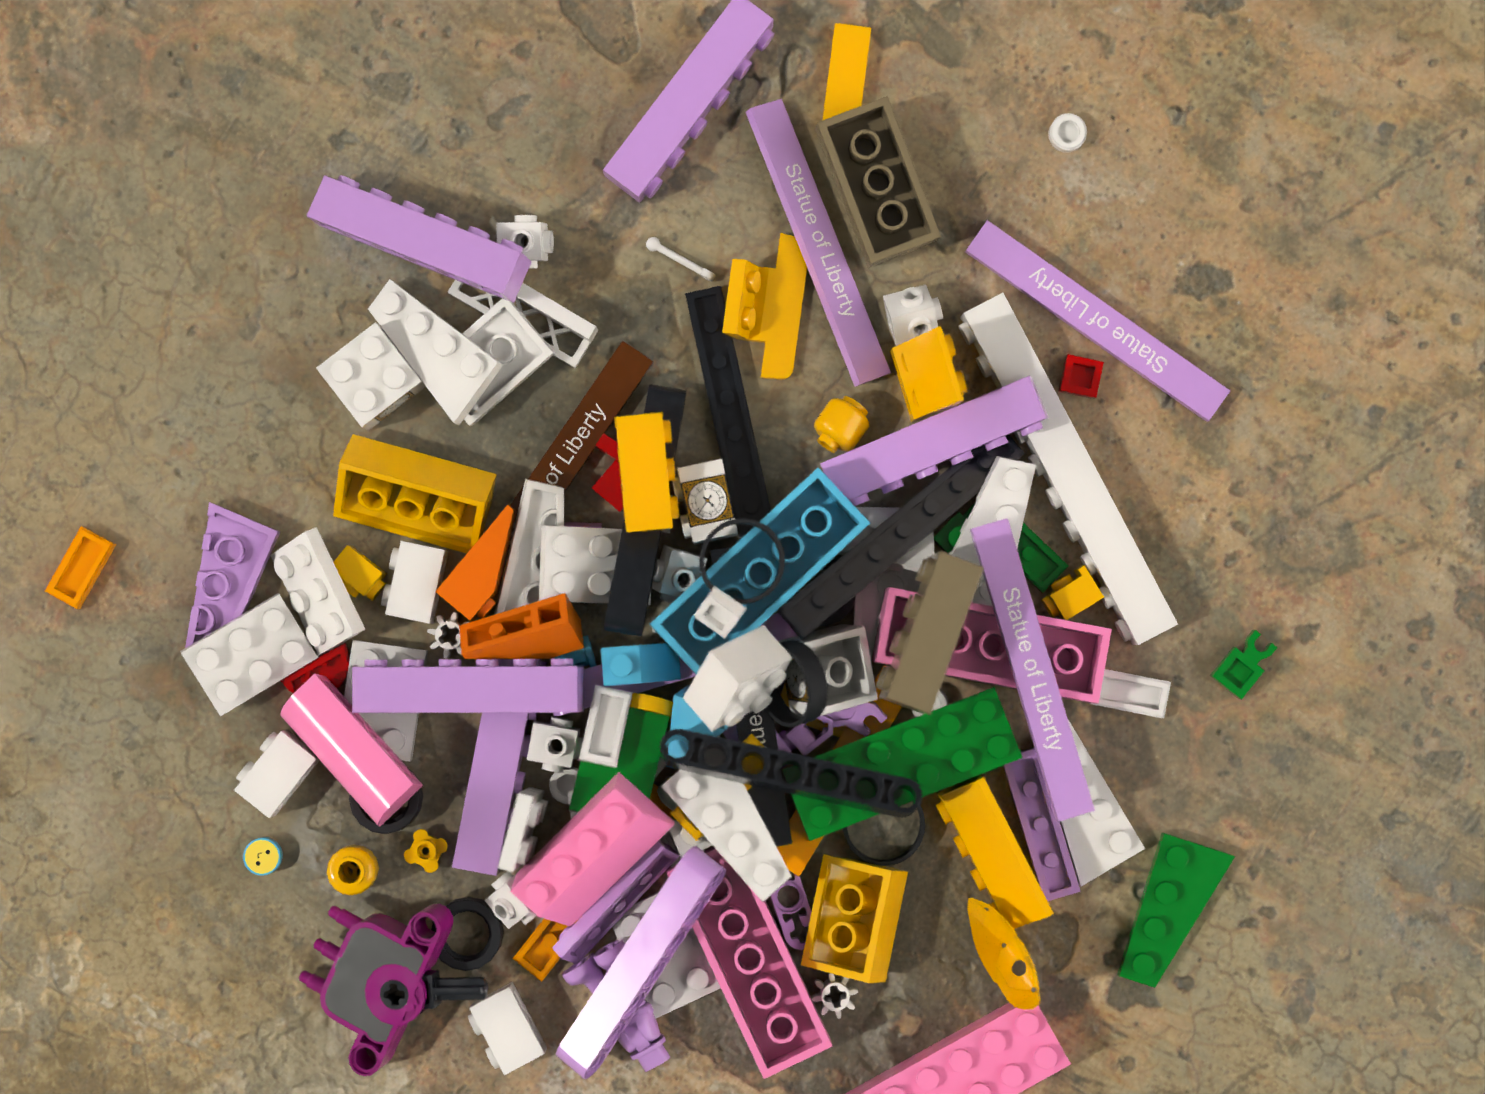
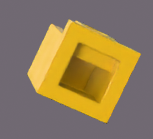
M347 545L333 562L347 592L355 598L360 593L373 601L386 585L382 580L387 573L354 546Z
M1085 565L1073 570L1077 575L1076 578L1073 579L1070 574H1067L1052 583L1050 586L1053 592L1041 599L1052 618L1058 616L1062 620H1068L1104 598Z

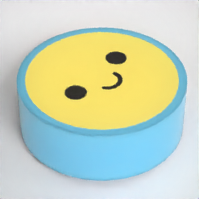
M260 837L251 841L243 853V861L246 868L251 873L260 876L268 875L277 870L283 859L280 845L274 839L268 837Z

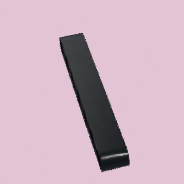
M650 384L644 414L662 413L663 420H670L672 443H665L666 458H673L675 461L687 390ZM624 519L604 631L642 637L662 529L626 532Z
M683 729L668 731L660 742V755L663 762L674 769L894 817H908L912 815L922 801L920 786L915 781L904 777ZM681 740L686 743L689 750L683 757L674 758L668 754L666 750L667 745L671 741ZM711 748H718L724 752L726 760L719 766L709 765L704 759L705 752ZM749 756H755L762 761L763 770L757 774H749L743 769L742 761ZM792 764L800 770L801 778L794 783L786 782L780 776V769L784 765ZM825 772L834 774L838 780V787L832 791L822 789L818 784V776ZM860 781L871 782L876 789V795L871 799L861 798L855 790L856 784ZM898 789L908 790L913 796L912 806H898L893 798L894 792Z

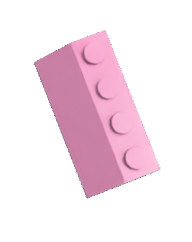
M618 772L516 874L510 892L538 917L571 927L674 826L675 822Z

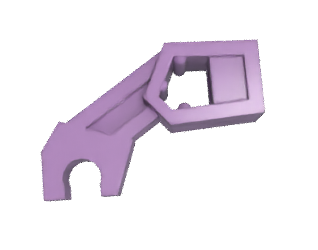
M871 701L818 717L817 719L823 723H828V727H824L817 736L807 727L806 723L790 727L787 730L786 736L806 756L833 735V727L847 726L866 737L871 733V730L864 724L865 717L869 715L875 716L882 723L887 719V715L875 702Z

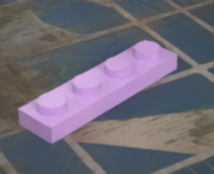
M1035 747L1020 751L1023 758L1003 765V769L1037 882L1047 901L1081 892L1061 824L1055 818Z
M660 840L656 842L571 927L568 926L562 931L559 937L560 940L552 949L560 958L578 964L670 867L679 855L670 845Z

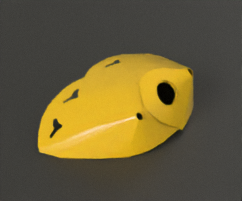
M968 898L967 911L972 937L985 969L992 980L998 984L1010 1004L1015 1008L1023 1010L1035 1009L1040 1002L1039 980L1033 961L1024 943L1020 940L1014 928L995 908L980 900ZM1002 943H1005L1006 947L1002 948ZM1018 960H1022L1026 964V973L1021 976L1015 975L1012 971L1014 963Z

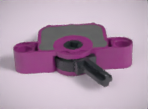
M431 904L411 918L408 926L382 913L372 914L362 919L345 909L332 906L328 911L329 917L350 930L346 934L341 947L321 938L316 939L314 942V949L334 961L326 980L306 970L302 971L299 976V981L320 994L321 1007L326 1015L358 1033L348 1059L352 1070L361 1076H370L376 1073L392 1059L408 1023L417 1018L422 1012L427 1009H435L442 1003V1000H484L488 993V983L484 977L440 978L439 970L431 969L436 964L454 923L451 911L441 904ZM426 917L431 918L435 922L436 932L428 928ZM366 1048L371 1049L375 1053L376 1061L368 1056Z

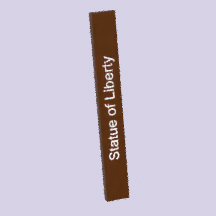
M622 341L528 479L561 486L564 488L565 493L596 448L595 445L603 433L607 432L614 422V417L618 416L654 362ZM523 487L510 504L517 513Z

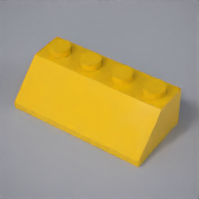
M353 434L339 462L333 516L467 554L483 535L492 503L497 474Z
M977 775L937 793L941 802L936 804V808L945 825L950 822L953 823L958 833L957 836L953 837V841L962 858L969 855L975 869L971 870L970 874L979 891L987 890L993 901L989 905L995 908L1014 929L1053 915L1054 913L985 778Z

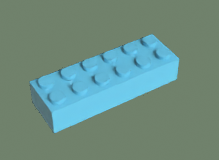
M819 467L760 521V523L769 527L776 534L782 544L785 555L784 572L780 582L769 595L753 603L741 604L746 610L726 638H723L693 617L711 592L702 576L650 623V626L696 675L711 650L759 628L870 524ZM754 526L706 571L707 577L713 586L731 598L749 599L759 596L769 589L778 574L779 554L777 547L768 534Z

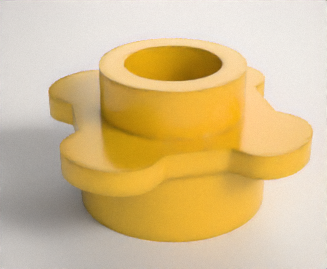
M419 829L414 832V841L410 849L404 852V859L407 863H416L422 866L425 872L432 873L438 869V860L442 853L447 851L448 844L445 839H437L434 836L428 835L425 829ZM427 847L429 849V853L423 854V848Z

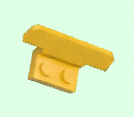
M780 233L776 268L759 267L744 259H732L722 333L738 340L765 343L761 378L784 380L791 376L794 368L807 266L795 236Z

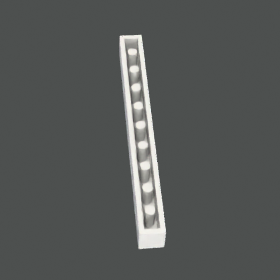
M1004 293L964 312L960 317L963 323L959 325V329L968 345L974 343L980 355L976 358V362L985 378L991 376L997 389L1027 376H1031L1048 418L1041 421L1042 429L1023 437L1020 430L1014 432V435L1020 444L1026 442L1032 455L1028 457L1029 463L1036 464L1035 474L1038 477L1043 475L1050 487L1045 490L1046 495L1055 510L1061 508L1067 520L1062 524L1069 539L1073 543L1075 541L1079 542L1084 552L1080 556L1083 566L1085 565L1090 575L1095 574L1102 586L1099 589L1104 596L1101 600L1107 609L1113 607L1119 620L1115 622V626L1125 642L1130 640L1132 645H1140L1178 625Z

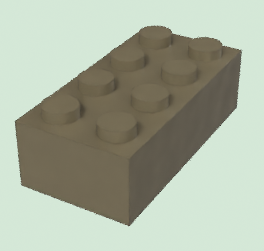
M888 96L817 122L815 128L817 137L867 268L935 243L941 238Z
M942 551L922 560L916 575V580L921 582L917 594H910L902 616L908 618L904 630L896 631L889 652L895 654L891 666L883 667L877 681L876 688L881 689L879 698L922 714H931L984 567Z

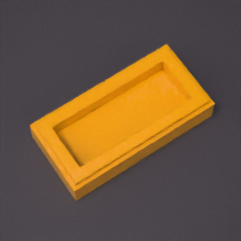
M81 526L46 587L45 592L76 609H81L117 544Z

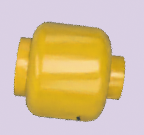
M844 396L843 399H831L814 422V428L819 435L818 443L832 453H836L838 449L846 452L853 450L870 426L866 417L868 411L859 402L848 396Z
M354 844L343 847L334 853L327 866V876L332 887L344 895L351 896L361 894L370 888L376 881L379 872L378 861L372 851L364 846Z

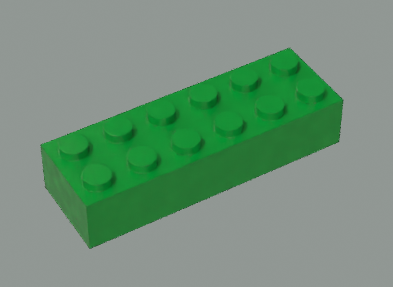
M995 687L936 709L931 714H923L813 758L911 779L920 786L922 797L1023 757ZM794 765L782 770L786 782L794 783L801 778L800 770ZM825 772L818 776V784L822 789L832 791L838 787V780L834 774ZM860 781L856 784L855 790L861 798L871 799L876 795V789L871 782ZM898 789L893 794L894 801L898 806L913 801L912 794L906 789ZM791 794L809 841L881 814Z

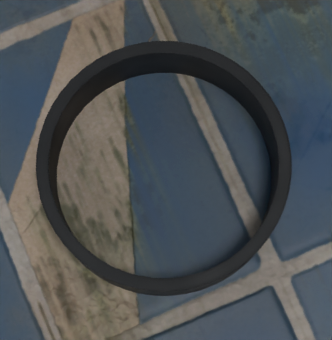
M739 518L726 521L711 531L701 548L699 567L702 578L711 591L714 586L709 581L705 571L704 555L712 537L725 527L735 524L752 525L764 531L777 547L779 570L773 584L761 595L749 599L732 598L739 604H749L763 599L776 588L784 572L785 555L780 540L769 527L752 519Z
M787 640L780 644L796 661L804 675L808 694L806 710L803 716L795 714L783 701L778 687L771 693L772 701L765 710L777 723L786 727H795L813 721L823 713L827 703L828 687L824 669L815 653L800 641Z
M920 805L917 808L920 827L915 842L905 853L888 860L873 859L861 853L851 842L847 827L842 829L849 847L859 858L874 865L890 866L905 861L918 849L925 833V816Z

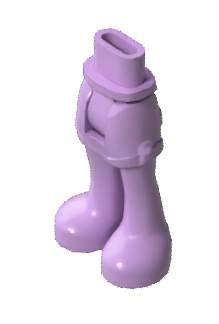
M622 939L615 940L600 948L595 954L591 953L585 956L578 964H573L561 975L569 985L584 984L593 994L604 977L601 968L606 971L609 970L625 943ZM644 1000L619 1037L618 1042L626 1051L631 1053L632 1060L638 1059L644 1071L647 1072L666 1062L670 1055L663 1045L666 1039L660 1033L658 1023L653 1014L654 1010L651 1004Z

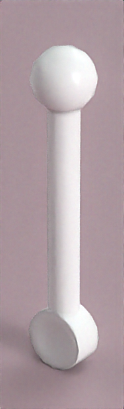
M650 237L646 241V247L649 251H659L700 274L703 278L713 282L716 276L713 272L700 267L661 245L658 238Z

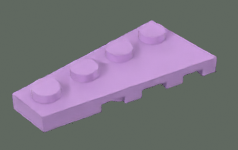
M209 502L206 534H204L202 543L203 553L200 571L197 573L195 585L197 589L194 606L191 609L185 648L247 611L279 537V531Z

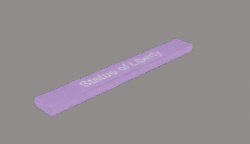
M782 99L750 108L745 113L854 386L857 387L889 375L891 373Z
M988 220L966 249L965 253L1206 422L1210 421L1229 394L1230 390Z
M1008 518L972 528L970 533L980 566L984 567V580L1056 821L1060 822L1095 811Z

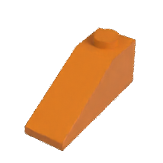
M509 505L504 508L435 591L470 621H474L477 617L485 618L497 604L493 598L498 593L517 513Z
M566 593L459 625L461 654L464 659H550L584 648L581 619Z

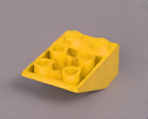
M941 326L891 349L890 354L911 423L954 408L963 401L964 393L967 392L965 379L961 370L956 372L952 363L953 356H956L954 343L950 334H943Z

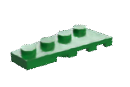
M1163 832L1161 833L1117 973L1118 976L1147 986L1156 987L1234 860V855Z

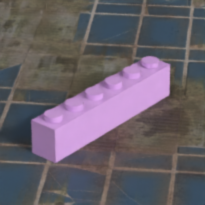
M731 0L603 169L604 176L639 203L645 196L652 198L663 183V180L659 177L668 166L673 169L684 156L685 150L682 147L690 137L695 140L706 127L708 122L704 118L712 107L718 110L724 104L730 94L726 89L734 78L740 81L746 75L752 65L749 59L757 49L762 52L768 46L775 35L771 31L773 28V18L749 0Z
M324 175L307 213V217L323 228L514 303L531 265V261L521 253L523 247L506 239H502L500 244L489 240L490 234L473 226H469L467 231L456 227L457 222L439 213H436L435 218L423 214L425 209L412 202L404 200L402 205L391 202V195L376 188H371L370 193L359 189L360 184L348 177L339 175L338 180Z
M1027 376L822 462L820 465L824 474L854 506L869 501L867 493L881 488L883 494L903 487L902 479L916 474L919 480L939 472L936 465L950 459L953 466L973 457L971 450L985 445L987 451L1004 445L1008 443L1006 435L1020 430L1022 437L1043 428L1041 421L1047 419L1048 415L1032 377Z
M421 659L401 660V667H387V660H364V667H353L352 713L584 712V667L573 666V659H551V666H536V659H513V667H499V659H476V667H461V659H439V667H424V660Z
M499 659V667H513V659ZM536 659V666H547V662ZM482 713L452 868L494 876L500 873L498 865L514 810L512 807L515 793L518 794L523 791L526 772H521L520 766L522 756L527 757L531 738V735H527L529 720L536 721L538 713Z

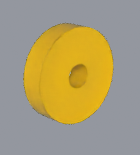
M632 693L630 708L669 716L668 723H671L672 701L655 696Z

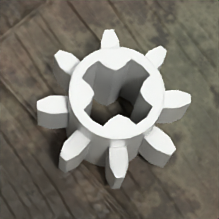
M453 612L450 621H446L441 615L436 616L440 625L437 629H427L429 634L435 635L436 640L430 648H444V658L450 657L452 649H456L462 655L460 633L456 635V640L458 641L456 644L443 641V637L447 634L444 629L446 626L450 629H459V625H463L458 622V613Z
M828 973L829 979L825 982L819 979L815 980V984L820 988V993L812 995V1001L823 1002L820 1011L821 1015H825L828 1010L835 1011L838 1019H841L842 1009L845 1007L852 1010L855 1009V1005L849 999L850 995L858 993L857 987L847 988L846 984L849 978L842 976L839 979L835 978L834 974ZM837 986L840 992L845 991V994L839 996L840 1001L837 1003H833L831 997H824V995L830 993V987Z

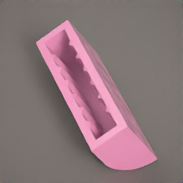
M314 673L283 706L280 713L281 717L379 827L423 786L359 713H352V705L326 676Z

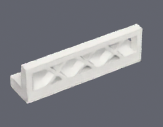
M454 280L448 290L450 295L482 314H485L494 306L492 298L497 297L487 292L483 295L470 297L459 291L463 283ZM522 283L515 299L517 308L524 316L540 313L547 317L550 331L540 335L543 339L552 337L554 346L549 343L547 344L556 353L553 356L576 369L597 334V327ZM488 299L490 308L478 301ZM520 302H522L523 304L527 305L532 309L522 311ZM552 321L564 328L554 330ZM572 332L583 338L573 357L559 350L556 335Z

